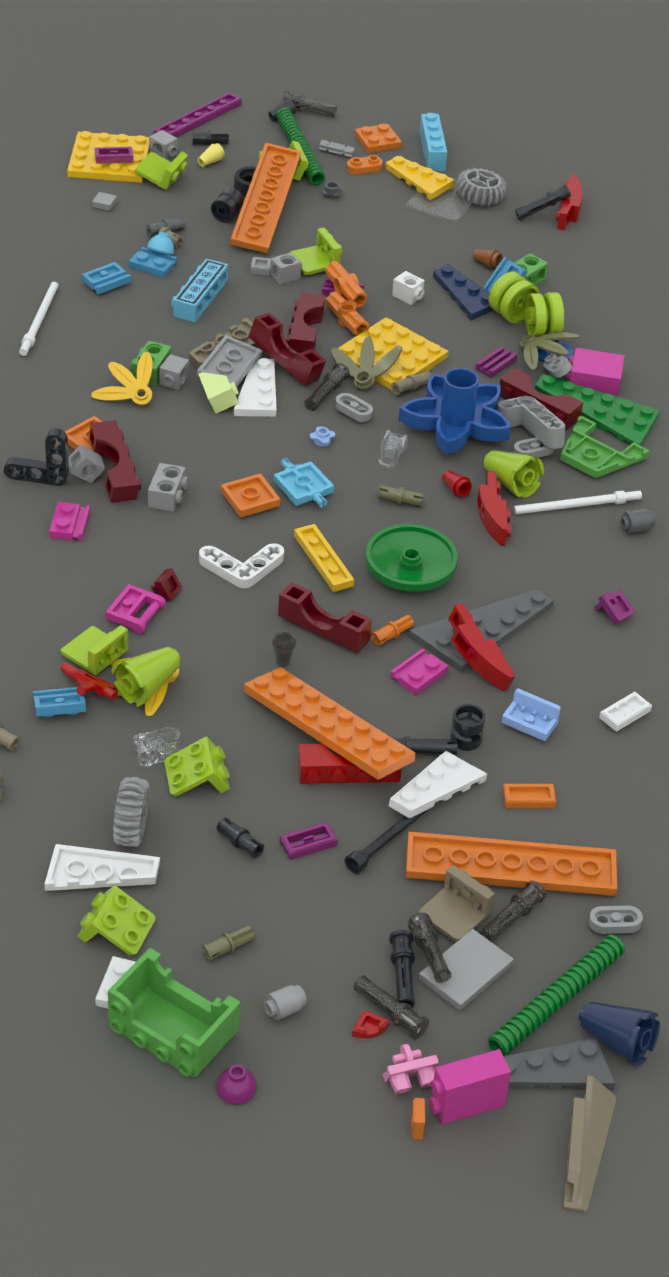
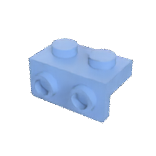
M516 689L513 702L502 715L501 723L546 742L558 724L561 707L521 689Z

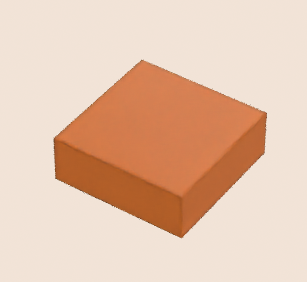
M414 1098L411 1111V1137L415 1140H423L425 1098Z

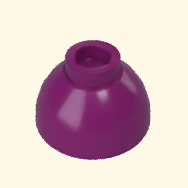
M238 1064L225 1069L217 1081L219 1096L232 1104H241L249 1101L257 1090L256 1079L252 1072Z

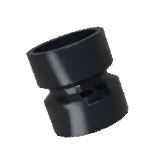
M235 188L224 189L211 205L212 215L220 222H229L242 208L244 203L243 195Z
M463 704L455 708L450 739H457L458 749L471 751L481 745L485 724L484 711L473 704Z

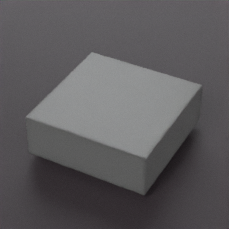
M99 192L92 201V207L111 211L117 202V196Z
M253 257L250 274L270 276L271 259Z

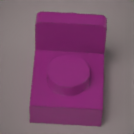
M621 590L613 594L610 591L606 592L598 598L600 602L594 607L596 611L604 608L615 625L635 613V610Z

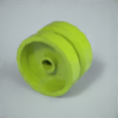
M512 271L504 274L494 283L489 293V306L510 323L518 324L525 321V303L528 294L540 292L534 284L527 281L519 273Z
M558 292L546 293L544 297L541 293L528 294L525 303V323L528 335L539 337L545 333L563 332L564 307L561 295Z

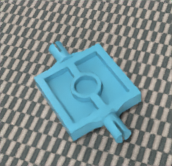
M288 458L282 459L280 464L285 470L274 474L273 481L296 506L313 500L320 508L325 507L328 502L323 496L334 493V485L312 461L301 465H293Z

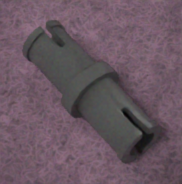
M183 217L147 224V235L149 237L158 235L162 227H169L171 231L185 229L184 226H186Z

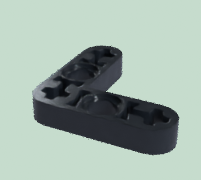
M51 429L45 440L46 461L11 457L4 466V474L14 480L55 486L64 485L69 475L67 434L62 429ZM55 438H57V441L59 442L58 446H55V445H56V439H55ZM58 454L63 460H55L52 455ZM36 468L40 470L42 474H34L31 471V469Z

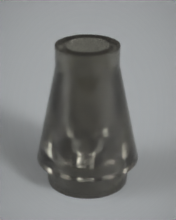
M279 632L273 638L272 645L277 666L284 668L290 665L296 640L289 632Z

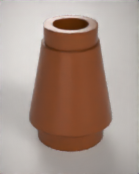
M476 249L473 253V259L491 269H495L502 261L503 255L498 250Z

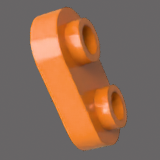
M377 155L362 158L354 157L347 161V172L354 175L379 172L382 170L383 161Z

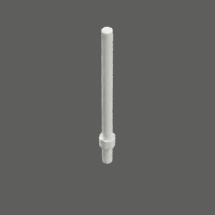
M57 282L50 284L28 333L24 335L21 341L22 346L19 353L22 356L27 355L29 349L33 347L36 341L35 336L59 285Z
M615 491L614 494L518 505L513 507V512L515 515L607 503L625 504L626 501L642 499L641 491Z

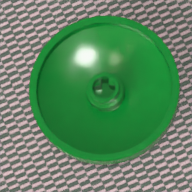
M400 524L377 532L367 544L365 559L370 573L383 584L398 590L417 592L435 589L448 582L456 571L458 555L452 541L441 532L422 525Z

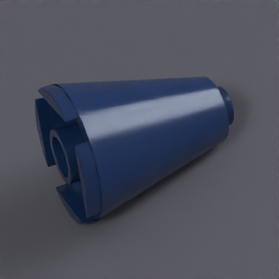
M590 1002L588 1005H584L579 1013V1021L584 1030L627 1062L636 1066H640L648 1059L643 1056L647 1049L653 1051L660 1030V1021L655 1020V1017L659 1015L650 1010Z

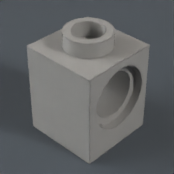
M163 130L149 136V153L154 152L166 160L178 155V138Z
M291 252L271 258L270 275L280 285L300 279L302 263Z
M170 354L160 367V385L179 390L189 377V359Z
M81 444L68 457L71 474L91 484L97 477L101 476L105 469L101 455Z

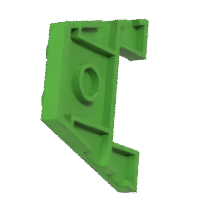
M580 415L570 438H568L563 448L560 460L594 478H598L647 459L650 450L633 442L623 452H619L590 437L589 435L596 429V423Z

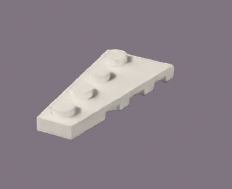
M261 358L249 371L238 397L239 403L235 405L234 416L276 417L274 359Z
M445 751L392 796L389 801V807L411 818L434 807V803L439 800L446 801L452 798V794L458 791L463 793L469 790L471 785L476 782L478 784L485 782L487 773Z
M56 844L44 884L45 891L113 887L114 885L118 887L156 884L160 857Z

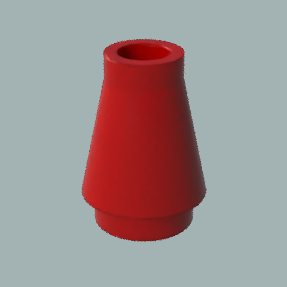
M451 470L444 472L442 480L448 485L455 496L465 497L471 492L472 484L468 477L454 473Z

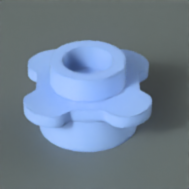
M317 427L316 431L310 434V438L314 440V443L321 447L328 446L331 443V438L335 437V432L329 431L325 427Z

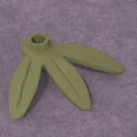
M567 332L549 333L539 337L527 335L522 338L519 345L523 348L526 364L531 370H535L538 367L539 361L538 348L562 356L567 355L568 351L566 348L552 340L577 339L579 335Z
M367 336L362 344L360 368H358L355 362L340 349H331L336 364L343 372L354 378L355 387L361 390L372 387L375 382L374 378L387 372L396 363L402 352V346L394 347L373 367L375 358L372 338Z

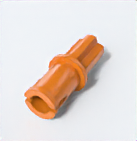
M406 615L395 622L389 621L386 623V626L371 633V640L376 646H380L390 639H397L400 633L414 626V621L410 615Z

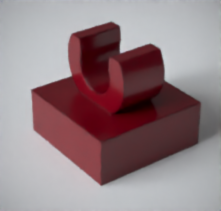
M173 568L165 569L154 581L155 585L150 586L153 593L160 594L165 601H171L182 589V585Z

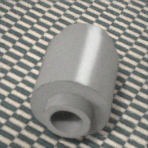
M288 985L267 994L263 1007L268 1017L278 1021L301 1011L302 1007L307 1004V998L304 990L299 985Z

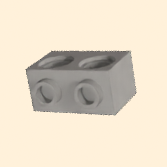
M159 463L148 489L149 508L175 511L177 503L181 504L183 490H186L188 486L185 467Z

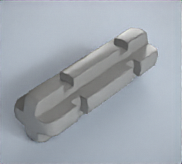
M322 140L319 145L321 151L327 152L329 150V153L341 156L345 154V157L352 158L355 153L354 147H346L334 142L329 143L326 140Z

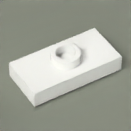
M633 692L601 711L599 718L617 732L649 713L652 705L639 694Z

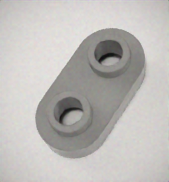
M555 353L548 355L543 364L547 372L555 378L566 375L572 368L567 358Z
M342 393L336 397L335 407L340 412L361 423L372 419L373 407L367 402L350 393Z
M537 437L518 441L514 445V453L532 455L537 458L546 457L554 452L553 448L545 446Z
M599 906L590 912L588 923L593 931L600 934L634 933L641 928L643 915L634 906Z

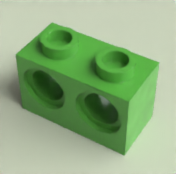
M531 253L515 262V264L528 272L524 278L535 286L546 280L548 262Z
M148 340L144 348L140 349L137 358L132 360L130 370L133 372L135 379H137L138 362L143 353L149 352L152 358V374L149 385L156 386L160 381V367L170 354L172 355V346Z

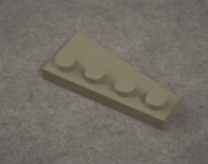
M247 317L241 320L240 325L231 326L224 335L220 333L215 336L214 341H207L190 351L189 360L199 368L225 335L259 349L260 347L248 338L253 323Z

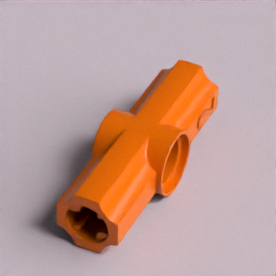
M332 261L325 267V274L333 282L334 289L338 294H343L348 301L356 303V308L362 307L367 302L368 295L359 286L358 278L354 273L349 274L337 261Z
M337 291L331 292L325 299V304L338 317V324L341 327L348 328L356 336L364 331H368L369 324L356 311V303L346 301Z

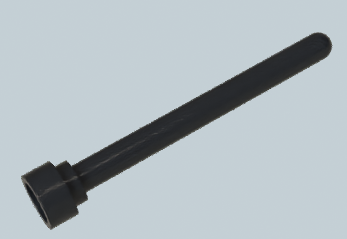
M428 810L411 818L404 816L365 849L351 852L344 859L348 870L354 874H359L367 867L368 859Z

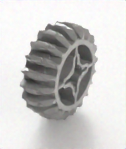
M466 169L457 178L456 191L463 200H468V203L472 202L475 205L480 204L481 206L496 205V203H501L505 196L506 182L499 174H495L494 171L490 172L488 169Z
M125 777L121 782L117 794L113 837L117 845L131 848L138 847L142 842L150 797L149 784L145 779Z

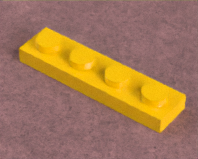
M315 524L294 529V537L332 592L354 587V578Z

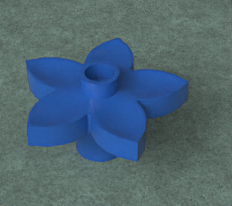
M465 368L451 369L446 372L445 376L432 373L428 380L426 397L413 399L399 409L398 421L420 430H436L435 442L446 455L462 449L467 444L469 436L483 441L499 442L509 440L511 432L508 420L497 411L500 400V385L478 384V375Z

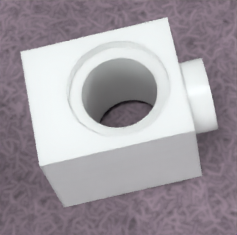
M405 271L394 278L392 296L412 305L423 297L425 280Z

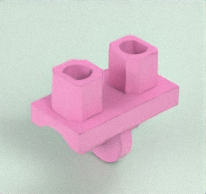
M408 1044L401 1045L400 1054L392 1056L395 1065L387 1066V1072L383 1073L385 1083L390 1082L396 1095L411 1090L409 1077L415 1075L418 1077L421 1088L430 1087L431 1081L434 1080L435 1067L439 1063L437 1055L421 1058L420 1049L411 1051Z

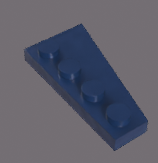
M449 264L434 270L433 278L445 291L448 290L450 292V297L453 301H458L460 309L468 313L470 320L493 311L489 306V292Z

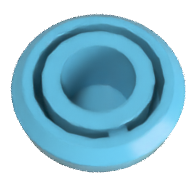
M159 231V234L148 242V249L168 255L174 254V245L170 239L171 234Z

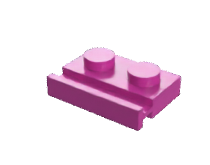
M58 502L49 530L50 538L64 540L79 538V541H83L90 516V505L84 508L80 507V504Z
M422 648L391 670L390 678L392 680L395 678L402 687L414 695H418L448 673L449 666L434 655H428L425 653V649Z

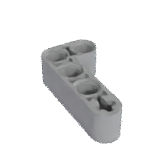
M523 396L503 400L498 403V412L505 416L511 427L524 426L548 448L557 449L565 445V424L535 398Z

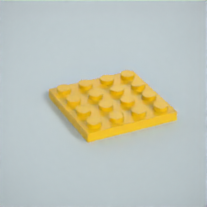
M88 131L78 132L67 170V177L142 183L143 177L138 175L135 169L149 154V137L90 133ZM132 147L133 162L96 164L95 148Z
M386 317L371 326L368 331L360 333L338 348L348 355L360 368L361 348L367 336L372 338L375 358L373 367L394 347L402 346V352L396 363L387 372L374 378L377 383L392 390L391 385L395 381L403 380L411 374L417 375L424 371H429L447 359L449 352Z

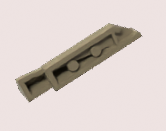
M587 1075L583 1098L574 1097L567 1151L563 1209L587 1212L616 1103V1096L594 1076Z

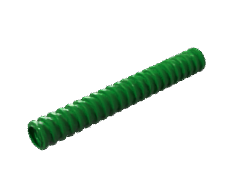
M288 108L280 109L276 114V118L289 143L291 144L292 141L299 142L308 160V168L305 174L312 185L322 184L325 180V174L291 110Z
M615 935L605 937L589 953L570 967L567 972L563 973L562 976L548 986L545 991H542L534 1000L529 1002L517 1015H514L511 1020H508L500 1029L494 1032L488 1038L491 1050L500 1049L502 1055L507 1056L520 1042H523L526 1037L537 1030V1027L545 1023L565 1003H568L587 984L598 977L603 970H606L619 956H622L625 953V946L622 941Z

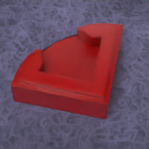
M364 1010L352 1030V1036L362 1039L379 1036L389 1027V1020Z

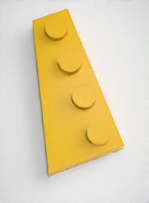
M396 156L386 162V170L399 179L404 178L409 186L414 185L417 187V191L421 194H427L429 200L436 198L454 186L455 179L433 171L431 168L421 166L416 162L404 159L402 156Z

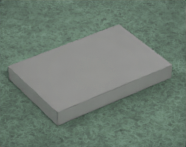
M225 335L198 368L196 376L199 377V374L202 372L225 375L230 383L234 382L236 387H238L262 356V350Z
M472 929L420 972L419 980L460 1011L513 966L514 959L476 930Z

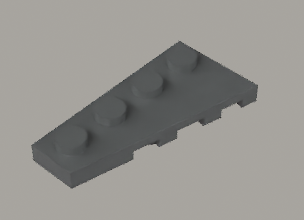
M596 1038L503 1056L511 1070L508 1089H534L535 1086L561 1089L562 1086H578V1090H584L587 1075L594 1076L609 1090H614L615 1080Z

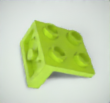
M120 625L115 630L106 634L97 627L91 626L61 649V654L96 676L128 651V629Z

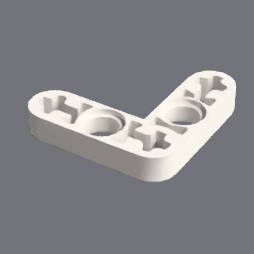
M279 544L266 545L244 563L214 546H204L199 550V563L203 567L240 588L253 586L284 561V548ZM262 564L264 565V567L259 568L255 567L254 565ZM230 565L232 568L225 569L221 566Z

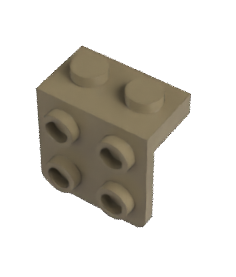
M452 865L446 870L444 888L419 910V917L454 942H457L469 931L477 928L492 914L495 893L487 886L470 877L467 872Z

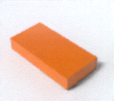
M503 784L502 791L505 808H556L553 784Z

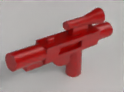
M66 662L62 664L61 671L73 678L79 685L77 687L79 695L93 691L100 696H106L112 701L117 699L118 690L115 684L108 683L99 677H94L86 671L79 670Z

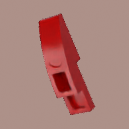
M574 174L564 183V186L568 187L571 197L561 200V210H558L556 214V221H558L557 229L564 231L569 221L577 223L580 214L582 187L579 179Z
M487 471L486 485L479 484L478 512L484 527L491 537L500 546H505L506 537L511 536V524H507L510 523L511 511L506 507V500H501V495H499L500 481L496 480V471Z
M463 603L455 605L448 618L455 630L451 638L452 643L478 674L500 690L507 691L515 675L513 669L506 662L501 649L497 646L494 639L484 640L482 632L477 628L471 613L468 612Z

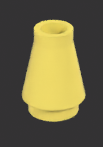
M217 143L211 144L197 158L198 164L201 167H205L206 165L221 161L225 156L224 149Z

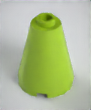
M496 450L490 451L484 458V468L487 471H496V479L515 496L528 498L539 488L541 483L538 480L540 475L543 476L544 466L541 459L532 455Z
M164 647L117 662L112 666L111 670L112 675L116 674L117 681L114 682L115 687L129 704L135 702L137 703L136 707L145 704L180 667L181 658L179 653L175 649Z

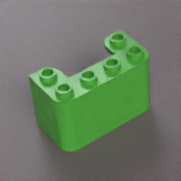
M149 948L108 990L109 1025L115 1033L123 1034L138 1047L145 1048L155 1054L160 1061L168 1062L176 1067L183 1075L196 1077L239 1031L241 1002L230 995L223 1002L218 997L213 1002H210L172 979V969L167 968L164 970L159 963L161 954Z

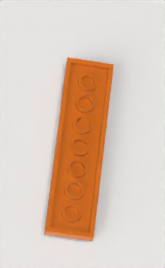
M265 142L231 236V245L268 254L299 164L301 151Z
M281 667L244 683V692L377 780L415 761L414 751Z
M408 832L406 878L445 881L446 870L454 865L460 870L467 872L470 877L482 885L616 896L617 893L616 849Z

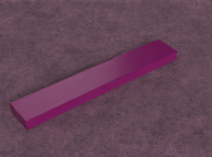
M229 92L153 130V134L163 130L177 138L242 105V99Z

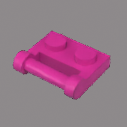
M128 584L106 611V619L129 627L136 634H142L147 627L146 624L158 610L165 606L166 601L160 595ZM145 603L150 604L139 619L135 618Z

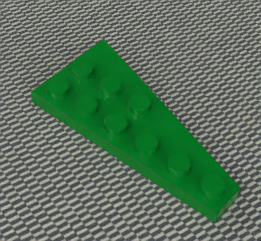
M542 374L535 385V390L539 393L549 396L568 394L583 402L581 416L595 422L596 427L605 433L612 432L617 435V440L621 442L627 441L631 444L634 442L642 446L660 413V410L650 406H644L631 400L602 393L551 375Z

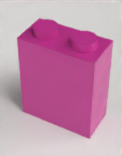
M576 348L574 356L570 355L569 362L572 368L567 373L566 379L583 387L618 396L625 355Z
M500 1049L435 1067L434 1080L431 1081L432 1094L428 1101L432 1114H437L441 1125L505 1106L511 1070Z

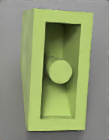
M204 372L199 374L208 400L216 414L239 403L236 397L239 391L234 382H229L227 376Z

